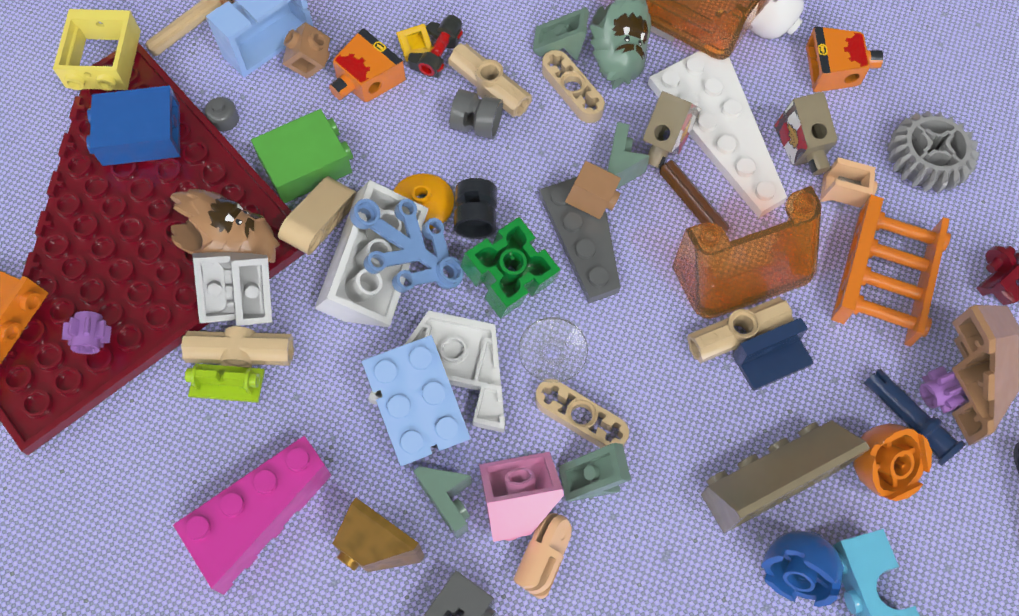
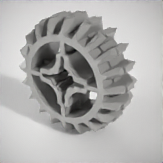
M929 111L922 115L915 113L909 119L906 118L892 133L887 151L890 152L888 161L895 163L893 165V172L902 173L901 181L909 179L912 181V188L921 185L924 193L933 188L938 194L944 189L950 191L957 185L959 186L961 183H964L975 170L976 161L980 154L976 151L978 142L971 140L973 132H965L963 130L964 123L958 125L953 122V116L948 119L943 118L941 111L935 116Z

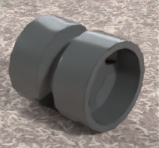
M459 89L452 103L449 127L465 133L472 129L476 136L493 140L500 125L503 100L486 95L479 99L477 93Z

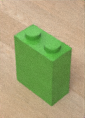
M321 108L250 139L262 166L278 196L284 203H288L311 192L327 176L338 180L353 173L349 161L353 159V154L346 141L340 143L337 137L340 133L333 118L327 120Z

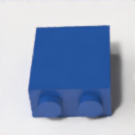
M170 85L92 94L91 108L87 110L91 129L90 135L86 137V143L90 154H94L102 166L180 157V104Z

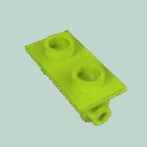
M195 363L193 368H187L185 372V381L191 382L188 397L259 403L265 369Z

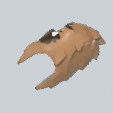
M189 189L187 192H176L171 195L170 198L176 203L173 209L189 218L186 224L171 226V232L173 233L171 236L172 241L180 249L193 255L192 253L206 252L261 254L268 256V262H275V248L280 244L274 237L270 225L261 214L252 213L241 207L237 202L213 191Z

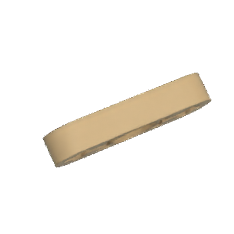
M559 50L547 52L542 59L543 76L581 121L585 123L599 121L603 116L605 101L601 94L567 54ZM568 82H576L581 88L576 91H570L564 85Z
M546 380L538 386L535 403L542 413L599 448L612 443L623 444V447L625 446L629 437V428L624 420L557 380ZM552 391L557 392V400L566 405L567 399L572 400L567 406L565 415L560 413L563 407L562 404L554 400L550 404L545 403L544 392L546 394H551ZM578 407L586 408L591 413L592 419L586 424H578L572 419V411ZM597 418L603 419L600 424L602 428L608 431L613 427L619 430L617 436L620 440L614 438L611 442L605 439L606 431L597 427L596 433L591 432Z

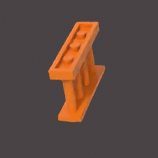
M871 194L859 212L831 320L845 324L852 314L857 315L860 312L908 328L904 345L911 347L920 337L927 336L932 325V318H929L928 315L942 252L946 250L951 238V233L947 232L950 219L943 217L932 231L886 217L885 212L881 211L884 198ZM883 229L927 243L924 258L879 244L878 239L874 238L875 231ZM876 256L921 271L918 286L871 271V267L867 266L868 259ZM869 284L914 299L911 315L864 300V296L860 295L861 286Z

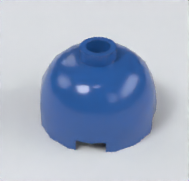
M790 531L783 533L772 542L765 553L761 568H764L766 572L765 582L776 593L793 602L796 601L797 596L815 600V607L831 605L838 599L844 567L838 551L826 539L815 532Z

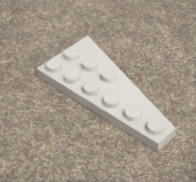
M722 39L649 77L647 85L658 98L661 92L664 91L701 108L689 135L758 218L784 204L787 195Z

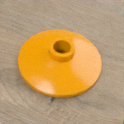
M425 173L414 174L400 181L393 190L429 208L424 223L431 218H437L444 223L453 212V191L448 183L438 176ZM421 194L427 195L425 198H417ZM429 225L430 230L435 228L433 225Z

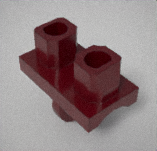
M993 246L985 255L988 263L986 269L992 274L977 287V290L982 296L994 294L1002 305L1016 303L1019 301V286L1016 283L1019 280V253H1016L1012 246H1007L1006 248Z

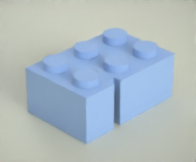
M235 0L233 4L228 1L206 15L222 57L243 77H246L285 50L284 39L290 30H296L305 22L313 26L310 11L307 9V0Z
M432 335L362 361L373 393L379 390L382 393L383 397L376 399L400 466L431 455L430 447L433 445L436 446L437 450L441 451L471 439Z

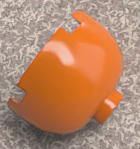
M892 423L878 425L866 431L861 436V439L867 442L870 449L853 461V466L859 480L875 494L893 501L907 499L919 491L923 484L918 481L923 471L929 473L932 466V450L928 439L924 435L917 433L914 429Z

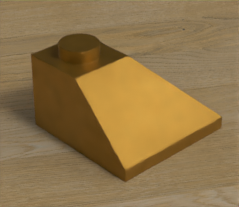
M355 498L351 503L332 543L340 551L336 558L353 571L358 566L367 572L417 564L421 563L425 557L417 541L358 498Z

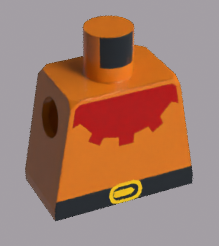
M814 27L806 44L813 92L856 87L862 83L869 69H879L883 63L882 50H867L865 37L861 32Z
M363 28L335 56L333 65L337 79L329 85V89L338 100H342L352 92L363 102H369L406 80L403 60Z

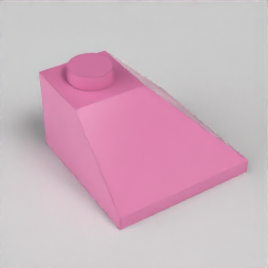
M550 452L479 464L493 542L501 540L511 541L522 536L531 535L564 496Z

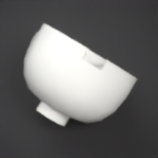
M761 0L759 2L760 6L757 9L758 14L756 15L752 11L744 26L757 36L765 39L779 38L786 32L791 35L803 21L799 16L804 9V0Z

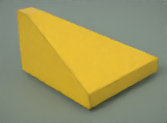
M425 24L396 32L406 62H408L410 53L430 52L432 44Z

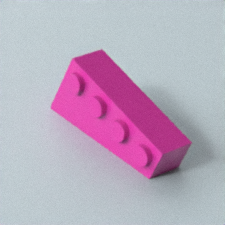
M304 435L180 519L173 526L211 589L225 595L234 585L232 582L245 568L248 569L258 558L257 555L272 538L275 539L284 529L283 526L289 519L308 503L332 475Z

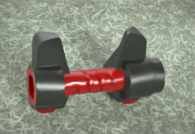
M447 15L441 24L430 22L426 29L436 39V42L430 52L410 53L408 57L409 68L421 72L428 77L439 78L444 69V59L441 58V55L446 48L454 49L458 45L463 34L461 30L462 21L455 15Z

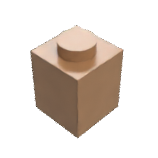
M585 161L565 202L600 219L606 208L612 211L621 194L616 191V188L621 178Z

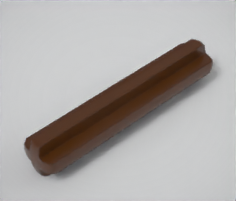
M670 160L663 164L660 175L712 237L719 239L724 236L729 230L727 222L675 161Z

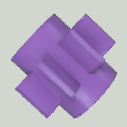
M91 311L77 312L74 318L71 317L69 322L63 324L62 339L68 340V345H71L70 349L76 353L95 354L100 351V348L104 347V343H110L111 326H106V321L103 320V316L99 313Z
M941 366L929 371L928 375L922 377L924 383L920 385L919 391L928 407L934 409L940 406L942 412L947 413L966 402L963 397L966 394L953 371L947 373L945 367Z

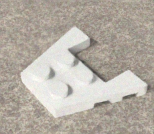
M428 310L404 345L432 335L450 385L480 391L472 421L473 426L504 433L505 417L495 324ZM380 390L374 393L371 391L368 399L371 404L378 405L376 399L383 396Z

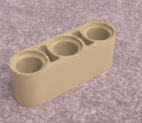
M329 176L325 177L286 217L279 229L278 238L307 255L312 254L350 212L357 192Z

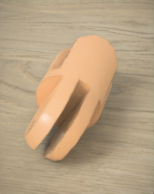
M549 513L536 528L531 541H529L514 576L516 584L538 599H544L549 594L564 558L563 555L572 533V527L567 517L556 513Z

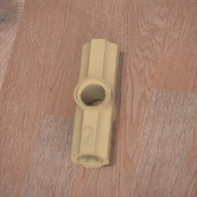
M460 43L453 49L452 54L448 58V64L476 87L477 94L481 98L486 95L502 99L503 109L512 117H520L526 112L532 102V95L504 74L503 66L498 61L485 59L467 43Z
M777 297L748 310H736L729 318L688 334L689 350L694 359L698 360L700 364L732 350H737L740 343L794 321L792 309L786 300ZM734 326L744 328L747 334L737 332Z
M240 326L228 327L225 329V332L187 331L181 343L182 359L186 363H211L251 368L252 365L290 366L294 355L292 334L256 333L250 328Z

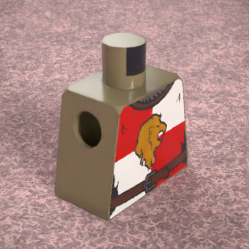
M661 92L643 136V141L652 144L647 154L650 156L648 164L661 169L669 152L679 155L701 111L700 107L667 92ZM669 129L670 136L667 140H664V132Z
M824 92L794 98L774 124V128L792 165L797 166L808 163L813 176L823 174L831 169L826 154L837 143V135Z

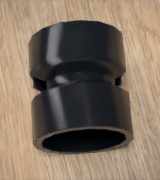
M469 178L458 182L455 190V206L457 208L454 210V231L458 235L470 239H482L492 236L496 232L495 208L497 207V186L493 182L482 178Z

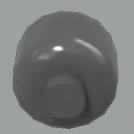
M217 97L207 103L205 116L218 131H229L239 122V114L230 99Z

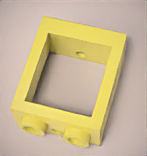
M68 10L53 70L65 88L73 90H128L141 33L131 11ZM86 39L119 40L112 67L80 66Z

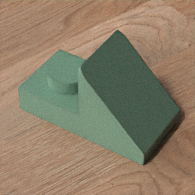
M585 7L536 26L533 51L541 57L549 51L564 48L577 61L586 37L589 10Z
M617 122L607 170L621 178L616 189L644 174L650 158L646 154L631 152L633 138L627 137L630 124Z
M620 443L609 444L559 466L566 501H576L620 492L619 485L631 480L624 447Z
M420 466L413 470L417 482L455 538L458 539L468 532L466 519L470 515L458 498L454 501L451 498L472 484L471 476Z

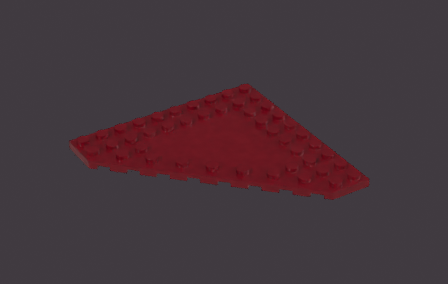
M139 43L128 90L170 85L180 104V157L102 166L96 156L90 154L86 143V137L90 135L91 129L87 110L91 108L92 94L126 90L82 89L79 96H75L69 115L71 119L68 133H64L58 152L60 162L57 171L52 173L46 194L49 196L45 211L40 213L34 233L37 236L34 250L28 253L22 276L29 278L47 291L48 295L0 364V422L21 452L26 455L33 453L182 343V338L187 331H200L209 324L199 323L193 255L177 247L171 238L173 235L171 226L186 224V221L189 219L173 209L176 204L170 198L173 193L187 192L189 189L213 191L237 202L241 207L252 213L261 214L270 225L274 237L280 244L275 248V262H268L269 279L305 254L278 238L282 223L292 211ZM116 51L91 66L112 67ZM81 311L99 313L103 316V320L106 321V326H111L110 343H104V347L100 348L98 353H76L70 349L71 345H68V340L62 339L63 324L69 322L71 317L74 318L75 313Z

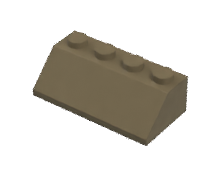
M832 420L822 426H819L817 422H813L798 432L800 437L792 442H789L787 438H783L768 448L770 453L759 459L757 454H753L737 464L739 470L728 475L725 470L715 474L706 481L709 486L702 492L701 496L725 534L846 468L855 459L869 450V445L866 441Z

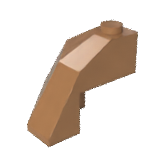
M974 305L952 322L959 335L954 339V342L964 358L952 370L969 402L952 412V415L968 445L975 444L995 432L1019 392V324L1008 306Z

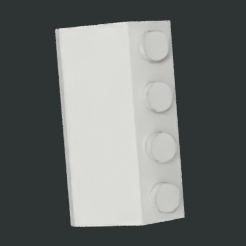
M369 180L356 193L351 208L361 199H370L379 206L380 218L407 236L404 223L395 216L394 208L401 200L408 198ZM414 202L417 206L416 217L420 230H422L429 208ZM402 206L403 212L410 215L409 209ZM349 212L314 309L344 322L389 327L401 294L394 289L392 279L400 271L409 270L411 263L386 267L378 274L369 273L364 267V259L371 252L380 251L386 253L401 249L370 228L360 229L354 226ZM358 212L360 218L367 221L366 215ZM371 258L372 264L375 267H380L379 261L376 258ZM400 277L402 285H404L406 279L404 277Z

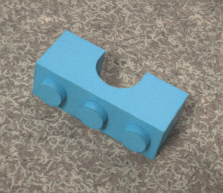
M884 529L841 540L832 545L838 551L843 563L842 583L846 590L844 592V599L851 614L855 616H920L916 606L902 610L893 609L887 606L878 595L877 580L882 573L899 567Z

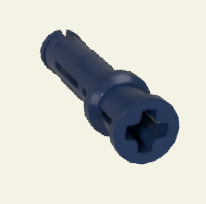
M881 368L864 382V385L873 391L909 428L914 429L917 433L924 435L928 439L932 453L938 458L937 463L940 466L945 464L966 445L962 440L957 441L944 429L939 418L935 416L931 418Z

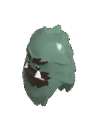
M615 0L605 10L603 6H600L589 27L592 32L590 43L595 48L592 53L600 68L599 72L602 73L601 75L607 81H611L612 88L616 89L623 82L629 85L631 80L638 78L644 70L649 45L651 16L648 13L646 0Z

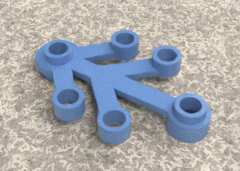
M361 199L351 208L350 219L354 226L360 229L370 228L401 249L386 253L380 251L371 252L364 259V267L369 273L378 274L386 267L412 262H420L429 268L414 273L408 270H402L397 273L392 279V285L400 293H405L414 286L435 282L441 288L453 289L462 282L464 271L460 267L461 262L449 255L443 235L444 225L442 221L437 218H431L422 226L423 236L428 240H432L434 255L426 250L416 217L417 206L412 200L403 199L394 208L395 216L404 223L407 236L380 218V208L374 201ZM402 206L409 209L410 215L403 212ZM358 212L364 213L367 221L362 220ZM429 225H433L436 228V234L430 230ZM371 258H376L380 263V267H375L371 262ZM443 269L449 272V278L444 274ZM400 277L407 279L408 286L401 284Z

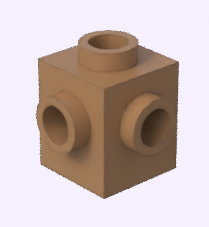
M306 22L296 30H290L284 39V46L286 48L282 64L307 79L323 69L329 59L330 37Z

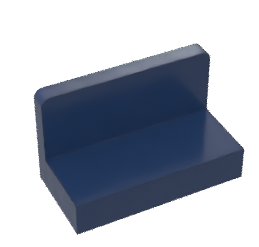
M802 318L740 343L733 354V358L753 391L804 370L813 364V359L800 340L808 330Z

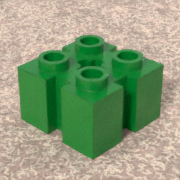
M520 217L498 230L493 244L486 238L465 252L460 266L476 287L482 283L486 286L488 291L485 295V300L500 319L522 305L528 293L533 297L552 284L561 271L545 249L538 253L532 246L536 237ZM511 266L515 271H510L508 268Z

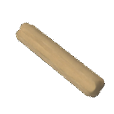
M201 0L147 40L146 48L152 55H160L207 19L206 15L222 5L219 0Z

